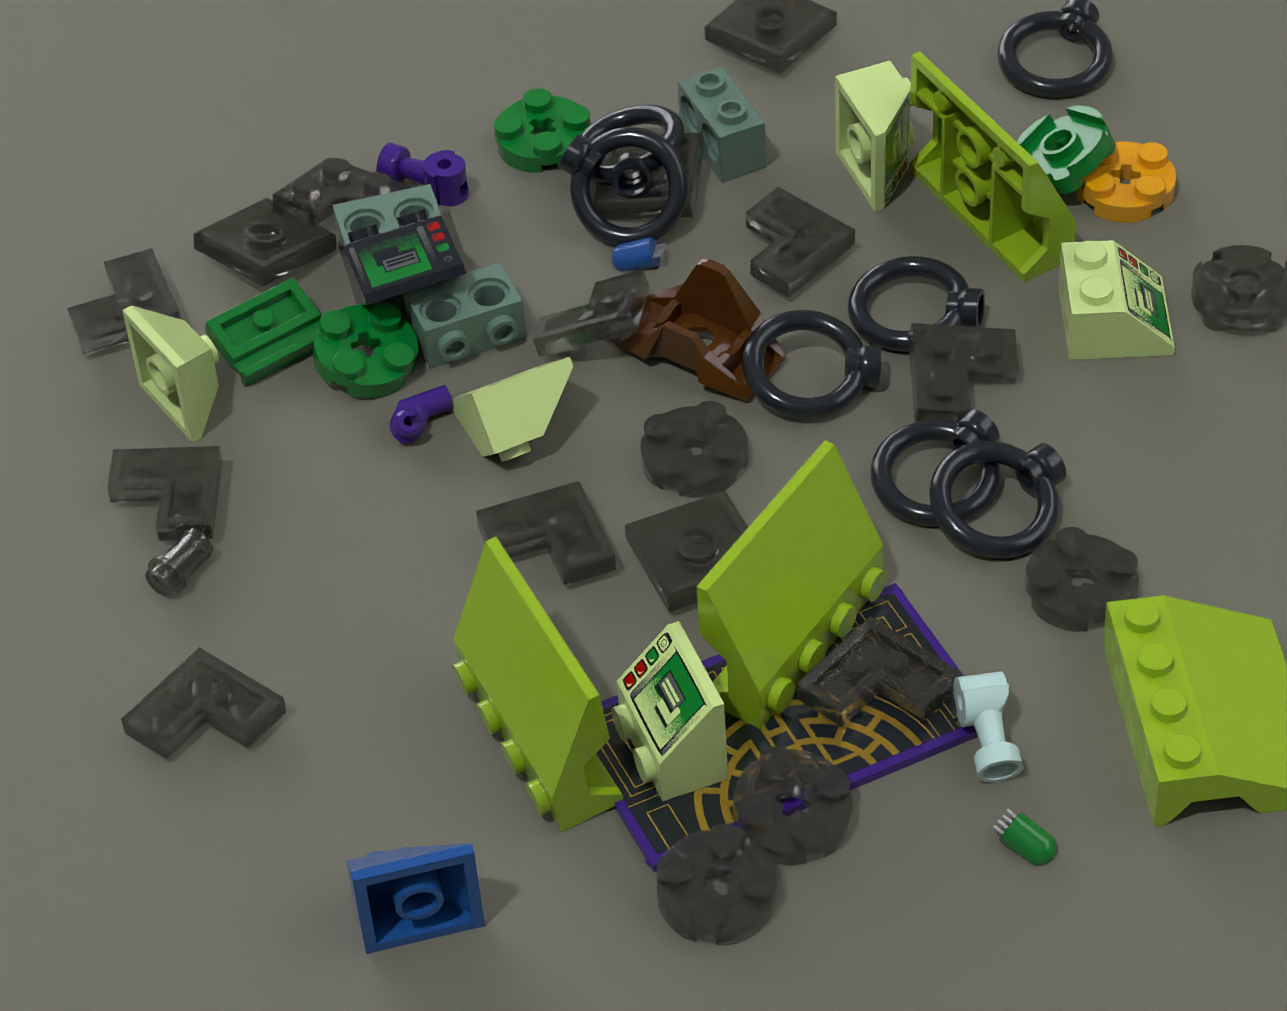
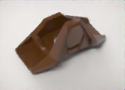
M701 259L684 284L646 296L642 308L621 330L613 332V344L645 360L651 357H665L695 370L698 383L750 402L755 395L750 390L744 377L742 356L748 338L765 319L725 265L711 259ZM696 332H704L711 335L714 339L713 342L706 346ZM776 339L767 347L763 357V367L769 379L776 373L785 359V354Z

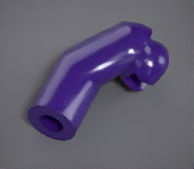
M442 385L400 400L389 425L394 438L400 442H414L422 435L430 417L452 410L453 401L448 388Z

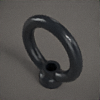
M1066 0L1060 11L1034 13L1012 24L1001 37L997 50V58L1003 74L1019 89L1046 98L1076 96L1095 87L1108 74L1113 60L1111 42L1106 33L1097 25L1100 17L1097 7L1089 0ZM1045 30H1058L1059 34L1069 41L1085 39L1092 47L1094 56L1090 66L1083 72L1072 77L1053 79L1037 76L1023 68L1017 59V48L1026 37Z
M637 105L617 110L600 118L581 135L592 141L599 135L615 128L652 124L660 126L665 130L663 137L678 151L685 133L683 122L674 111L659 105ZM629 152L621 155L617 159L616 165H601L590 182L599 185H613L614 190L620 196L636 199L650 191L653 184L652 173L663 165L650 152L643 156ZM630 169L638 170L635 173H625V171Z
M640 127L615 128L599 135L592 141L579 134L566 149L559 165L561 170L571 175V200L580 222L593 236L613 246L653 237L657 241L676 225L687 203L689 190L688 175L680 154L668 140L648 129ZM623 147H637L653 154L662 163L669 182L668 197L661 212L650 222L637 227H621L605 220L594 207L590 195V180L597 173L605 155Z
M922 256L899 257L876 265L855 283L848 300V316L857 333L875 346L900 352L919 351L934 347L952 337L960 328L980 330L985 308L983 289L969 288L964 277L956 269L937 259ZM904 277L932 279L942 284L949 292L945 315L928 327L911 331H899L881 326L869 314L868 303L878 288L890 281Z
M793 310L770 317L752 332L744 347L742 368L750 390L767 407L790 417L803 419L822 418L835 414L849 406L858 397L863 387H879L881 347L873 345L864 346L857 334L848 325L831 315L813 310ZM805 330L823 334L837 343L844 352L845 378L835 390L823 396L803 398L787 394L777 388L765 373L763 357L770 343L779 336L792 331Z
M970 409L957 422L939 419L922 420L897 429L879 445L871 463V483L879 501L891 513L905 521L921 526L939 527L930 505L909 499L896 487L892 478V468L895 460L910 446L926 441L949 442L953 450L977 441L998 442L1000 434L997 426L983 412ZM978 463L979 480L977 485L966 497L953 503L956 512L964 522L980 514L994 499L1001 481V466L999 463Z
M997 441L968 443L950 452L936 467L929 488L931 510L943 532L962 548L977 555L990 558L1021 556L1036 549L1052 533L1059 515V495L1056 485L1065 480L1066 467L1058 452L1046 443H1040L1028 452L1011 444ZM985 462L999 463L1014 469L1022 487L1028 492L1036 494L1037 512L1034 520L1026 529L1010 536H991L973 529L960 518L952 503L951 489L957 475L969 466Z

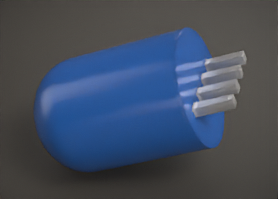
M649 237L619 244L612 251V264L615 269L622 272L658 267L666 243L657 245L655 239Z

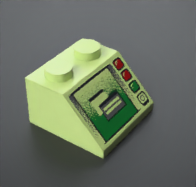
M891 61L835 76V152L874 212L884 210L909 167V149L915 139L914 130L910 122V107L914 106L911 103V82L907 77H901Z
M1114 240L1061 243L1058 289L1069 360L1174 355V340L1163 280L1160 274Z
M680 622L668 624L617 680L619 705L612 707L613 721L620 738L623 741L631 739L635 747L633 749V757L642 781L644 783L652 781L663 802L728 779L724 702Z

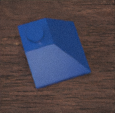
M472 843L404 847L386 852L377 851L364 857L346 861L352 897L366 954L485 926Z

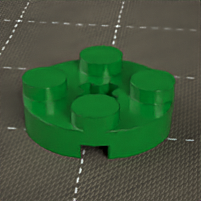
M531 89L525 92L523 100L509 105L495 119L494 135L498 145V153L506 164L524 172L542 173V165L556 163L558 164V170H561L559 165L566 149L577 135L582 134L591 125L590 112L585 106L579 105L570 99L552 96L546 89Z
M1083 105L1067 107L1065 109L1068 115L1053 120L1051 115L1048 114L1030 125L1017 140V143L1040 164L1054 188L1060 194H1069L1079 189L1084 183V177L1095 170L1116 149V143L1104 118L1095 108Z
M381 302L376 305H350L338 310H329L320 319L319 328L314 338L313 361L320 377L332 386L333 380L338 385L347 387L346 394L357 398H378L390 395L404 385L405 378L411 372L413 374L417 364V336L410 324L401 318L399 308L393 304ZM361 345L371 346L374 348V355L365 356L362 350L353 351V349Z

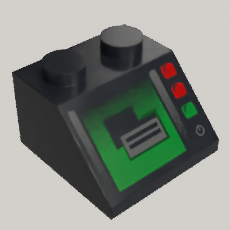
M426 209L396 217L399 227L379 233L377 224L347 233L350 243L338 247L357 304L369 305L466 274L462 260L441 215L428 218Z

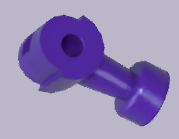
M389 142L382 148L376 165V174L379 180L399 184L407 178L422 185L431 184L438 206H457L467 200L469 192L465 160L456 155L455 151H437L430 154L425 160L411 158L410 151L402 145Z

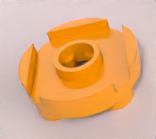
M1115 142V151L1105 158L1095 170L1085 176L1083 185L1075 191L1078 201L1083 205L1084 198L1087 203L1094 206V214L1102 219L1121 223L1140 222L1151 218L1152 210L1159 208L1161 205L1164 204L1163 211L1170 206L1175 194L1176 171L1174 165L1168 159L1167 149L1159 143ZM1126 179L1131 181L1130 184H1122L1120 180Z

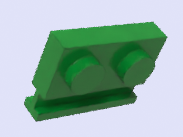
M292 277L205 322V333L232 370L235 369L240 375L242 384L247 387L313 353L314 338L319 328L321 313L295 278Z

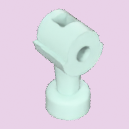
M1002 671L960 676L954 679V699L957 717L962 727H975L982 747L974 755L977 777L979 780L988 783L1011 779L1020 774L1024 769L1019 747L1005 740L1002 715L1009 694V684H1007Z

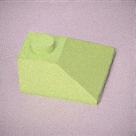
M132 305L123 309L139 386L192 443L201 439L219 388L215 364L219 362V355L214 344L208 336H199L185 320Z
M570 357L545 363L452 398L453 413L482 457L498 453L501 462L531 451L528 441L544 436L573 369Z

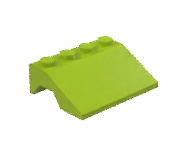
M918 51L911 54V103L917 108L933 111L932 139L909 163V170L1023 283L1059 267L1061 243L1075 242L1077 224L1040 164L923 53Z
M826 440L697 585L699 634L727 661V666L713 681L716 690L724 702L725 712L760 730L775 712L781 713L788 707L793 698L795 688L807 674L813 675L817 672L823 663L828 648L837 637L843 638L850 632L857 613L868 600L873 602L879 597L887 580V572L883 570V543L835 444Z
M497 537L487 540L453 638L459 662L453 664L452 669L464 694L468 696L475 692L480 702L476 704V708L488 733L492 735L499 732L504 739L500 746L512 772L515 775L524 772L530 781L525 784V787L538 814L542 816L549 812L559 830L563 832L614 807L616 802L623 800L621 791L596 754L610 739L600 694Z
M1165 595L1107 602L1103 650L1154 827L1167 825L1190 803L1240 796L1260 814L1287 810V663L1272 619Z

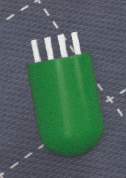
M1007 809L1006 812L1014 820L1012 821L1004 814L1002 818L1010 823V825L1007 826L1001 820H998L997 823L1006 829L1005 832L994 825L993 829L1002 835L999 840L1032 865L1043 866L1050 863L1057 853L1055 838L1024 813L1020 812L1016 815Z

